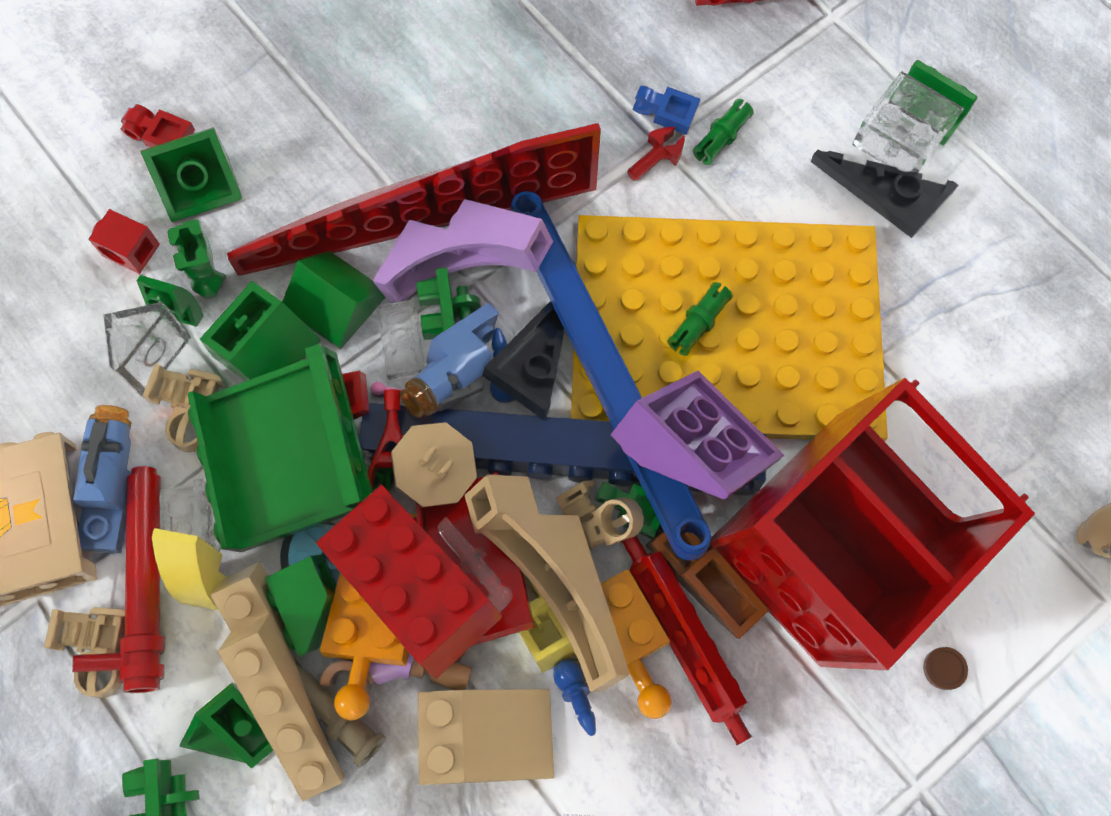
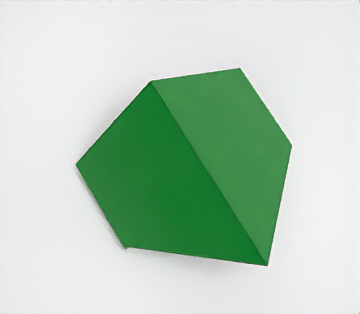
M230 683L195 713L179 747L243 762L251 769L273 751L235 683Z

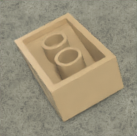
M550 689L418 692L419 785L554 779Z

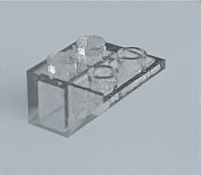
M901 71L862 121L852 145L882 164L897 167L905 172L914 171L920 173L965 108Z

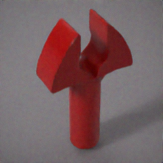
M664 127L651 131L648 135V143L653 148L628 169V176L633 181H637L659 161L664 159L670 160L676 166L682 156L685 136H682L676 144L663 147L664 142L673 137L675 127Z

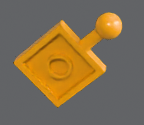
M629 569L604 581L601 583L630 676L639 690L637 698L639 710L648 718L659 719L669 712L672 704L671 695L662 685L654 684L641 660L669 645L670 640Z
M340 572L319 652L327 658L353 660L348 684L337 692L334 699V707L338 715L343 719L357 720L366 714L370 706V697L365 689V684L371 662L406 666L409 652Z

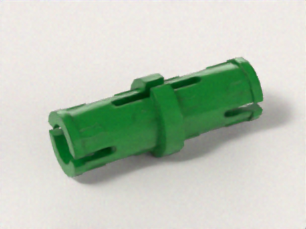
M736 99L721 118H717L711 123L708 134L693 148V154L698 161H701L706 155L707 157L703 164L710 165L726 145H730L736 140L739 129L754 114L753 108L748 102L740 109L739 107L743 104L744 100Z
M713 282L697 305L689 307L685 314L686 319L667 340L669 346L674 351H677L681 346L682 349L679 351V354L687 356L703 333L711 331L715 325L714 319L733 298V294L726 286L719 292L721 283Z

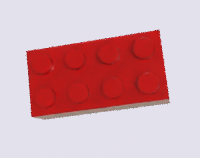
M382 484L316 542L318 547L417 663L435 679L445 672L503 617L481 590Z

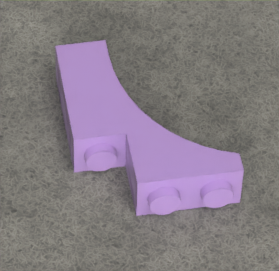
M464 199L458 211L452 216L447 229L409 220L402 233L398 236L385 262L378 269L373 282L389 302L401 305L417 291L416 282L437 278L436 269L447 267L448 273L475 266L503 265L537 272L553 240L543 220L540 218Z

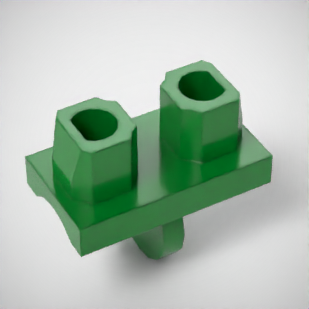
M447 267L436 269L437 278L416 282L420 307L440 304L441 313L420 315L424 340H432L455 325L454 315L460 316L461 321L481 308L480 298L468 294L467 286H458L456 288L457 296L452 298Z
M158 758L144 760L143 767L130 770L122 775V787L125 797L145 795V813L129 816H187V802L200 800L199 790L186 791L185 774L172 776L171 760H159Z

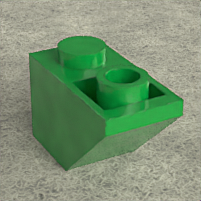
M323 554L309 556L265 577L268 585L266 589L267 599L271 607L275 611H279L285 627H283L285 641L292 650H296L298 657L320 648L337 586Z

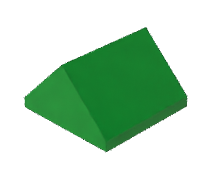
M214 127L140 151L171 222L242 199L228 154Z
M327 251L297 261L282 302L309 328L341 350L381 304L385 296L374 284L373 280L333 252Z

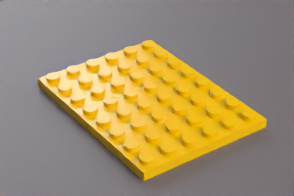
M579 215L577 271L642 398L699 371L762 434H767V439L812 440L837 414L885 388L875 226ZM713 282L721 283L719 292L726 286L733 294V298L714 319L715 325L711 331L703 333L687 356L679 354V351L682 349L681 346L677 351H674L669 346L667 340L686 319L685 314L689 307L697 305ZM573 349L571 419L610 422ZM886 410L870 424V427L884 441L888 439Z

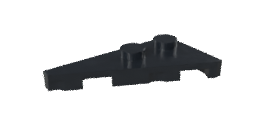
M818 149L810 161L910 238L914 237L959 186L950 180H947L945 185L922 179V173L914 171L905 172L897 167L869 160L866 161L865 165L844 160V154L833 151L825 152Z
M551 301L484 367L482 375L543 420L547 417L550 409L552 390L557 374V364L564 337V327Z

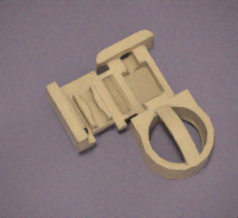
M154 364L142 396L149 403L159 405L160 401L171 403L170 406L174 409L166 423L165 433L167 439L183 452H195L198 446L197 437L190 442L184 443L185 433L190 422L188 416L190 403L187 393L194 391L208 396L216 393L219 386L226 388V384L217 374L191 369L187 372L192 379L190 380L185 374L168 371L161 365Z
M594 480L583 481L556 497L564 515H579L590 551L605 542L607 546L618 544L625 539L635 537L641 531L644 520L642 509L631 498L612 499L606 501L600 508L597 507V504L591 503L589 500L591 495L587 493L596 485ZM616 505L622 506L627 514L612 521L614 507ZM629 522V527L624 534L616 529Z
M95 607L90 610V614L52 609L44 648L64 651L65 646L77 647L76 652H80V655L119 653L120 639H122L125 626V610ZM95 615L97 616V619L91 618V616ZM112 670V678L109 684L97 692L96 681L98 671L74 672L76 688L82 694L90 697H109L122 685L119 682V670Z

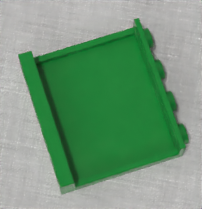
M320 343L305 349L307 359L208 396L194 391L187 393L190 403L188 416L195 428L198 440L196 453L200 463L203 465L207 481L205 494L212 505L215 518L213 531L222 550L245 552L343 518L372 493L337 353Z

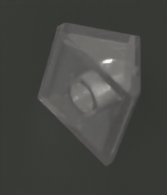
M161 302L103 314L109 367L138 395L143 397L142 395L154 364H159L167 370L191 339V336L168 306Z

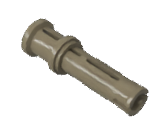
M295 660L316 718L327 727V738L331 742L338 741L355 757L354 764L358 768L362 767L381 748L386 740V736L382 733L376 734L360 718L357 720H346L340 717L334 707L335 697Z

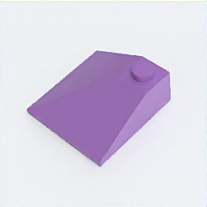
M699 371L637 400L611 433V436L620 444L624 453L633 458L640 466L723 500L780 461L784 456Z

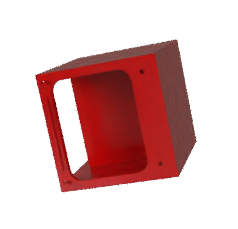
M905 377L837 414L711 537L709 547L714 546L770 610L769 613L820 667L888 671L1035 515V512L1025 503L1029 496L1025 493L1020 497L916 389L920 384L916 379L910 383ZM894 401H901L907 404L1000 500L1004 508L968 517H961L953 513L870 427V424Z

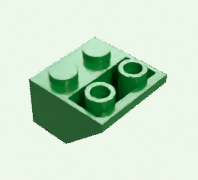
M253 281L244 288L199 339L214 359L245 381L307 359L305 349L321 342V339L282 301Z

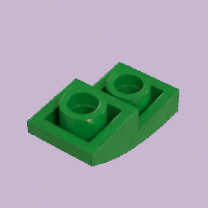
M140 275L136 280L147 306L160 312L162 317L172 323L198 326L204 315L197 300L188 290Z

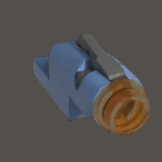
M489 302L432 339L426 359L428 365L418 375L407 381L405 388L400 392L403 405L413 416L418 418L423 415L430 416L437 411L450 408L483 390L484 377L482 375L484 367L490 362L492 353L486 344L493 338L494 326L499 312Z
M98 405L95 407L94 414L89 415V419L86 422L73 502L82 507L78 527L81 551L122 552L126 530L127 476L131 475L127 465L131 447L129 434L132 422L128 419L129 411L121 407Z

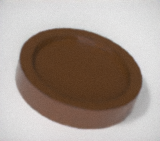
M939 647L929 652L925 657L923 664L924 674L929 683L941 690H953L963 685L966 681L968 665L963 655L957 650L950 647Z

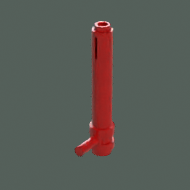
M149 466L132 468L131 475L127 476L124 638L120 639V653L73 655L72 672L119 670V682L124 683V693L160 690V680L164 679V664H160V655L165 652V637L160 635V573L152 543L154 528L161 529V477L157 475L156 468Z

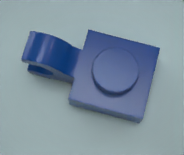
M640 85L632 110L642 115L654 113L653 123L663 127H675L674 131L687 135L701 99L668 86L663 95L647 86Z

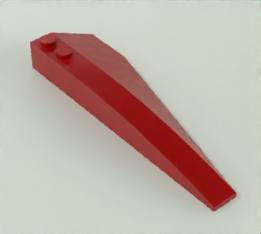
M595 123L523 140L489 154L367 192L296 220L228 252V260L236 274L242 276L296 263L299 260L327 251L338 253L396 239L402 233L409 220L439 228L449 226L452 216L458 211L464 199L510 211L513 198L520 192H534L541 198L542 203L595 191L597 187L600 148V125Z

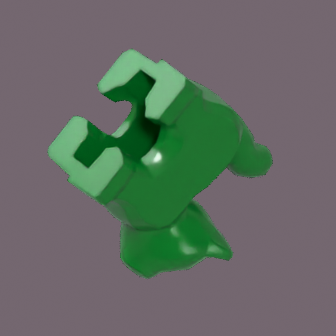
M194 219L170 228L167 231L170 245L176 246L178 249V253L173 255L176 269L184 271L187 278L191 280L192 291L206 299L214 298L223 285L226 275L215 270L211 246L205 231L202 230L200 221Z

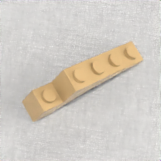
M486 475L465 494L474 532L482 533L520 568L539 591L566 633L579 660L590 692L604 691L628 677L630 672L579 515L539 514L528 477Z
M260 561L224 578L210 595L231 631L217 652L303 802L341 784L344 773L327 742L306 694L292 650L286 643L283 635V627L285 626L279 611H275L271 607L267 599L266 589L268 585L265 577L268 574Z

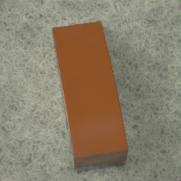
M663 529L645 545L652 553L661 551L667 564L673 569L677 581L737 639H740L770 611L714 546L708 547L705 554L696 560H683L673 551ZM683 533L681 535L682 540L688 545L695 546L701 544L700 539L693 533Z

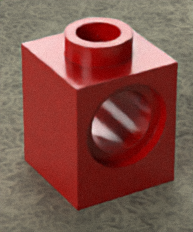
M111 209L94 225L92 234L88 238L103 257L138 274L142 272L160 245L147 226Z

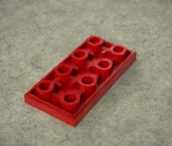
M485 476L475 479L471 486L468 488V490L465 492V494L468 491H470ZM464 494L456 504L425 507L424 515L427 534L481 590L503 616L472 645L474 646L535 628L523 572L490 539L482 533L474 532Z

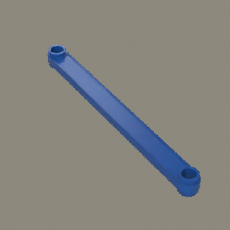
M520 192L513 198L510 211L542 219L553 240L537 270V274L613 429H615L635 402L641 399L642 396L541 198L534 192ZM627 455L676 555L683 560L689 561L703 556L710 545L711 534L687 485L640 466L633 458ZM683 533H693L700 539L701 544L695 546L688 545L682 540L681 535Z

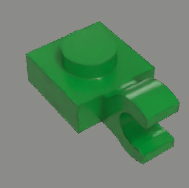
M602 482L595 501L604 504L612 499L631 498L638 503L644 516L643 526L639 534L653 539L660 522L643 488L633 484L629 494L608 483ZM616 505L614 509L620 511L617 518L627 514L622 506ZM629 522L624 524L623 526L628 528Z

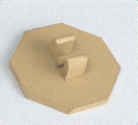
M446 422L411 426L391 452L395 487L422 508L458 503L477 478L472 442Z

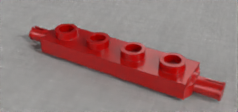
M637 535L625 539L621 543L633 561L629 571L669 638L671 649L711 720L716 723H725L736 746L750 739L753 736L749 733L739 715V712L742 711L744 705L748 702L742 694L738 682L731 675L720 656L715 642L710 638L697 616L693 604L688 600L678 583L673 569L667 564L661 551L647 554Z

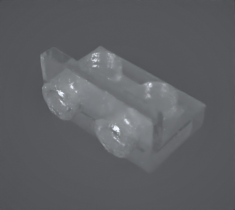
M203 479L193 480V486L160 490V529L198 536L220 552L221 546L216 540L213 531L214 514L212 505L205 494L207 482Z

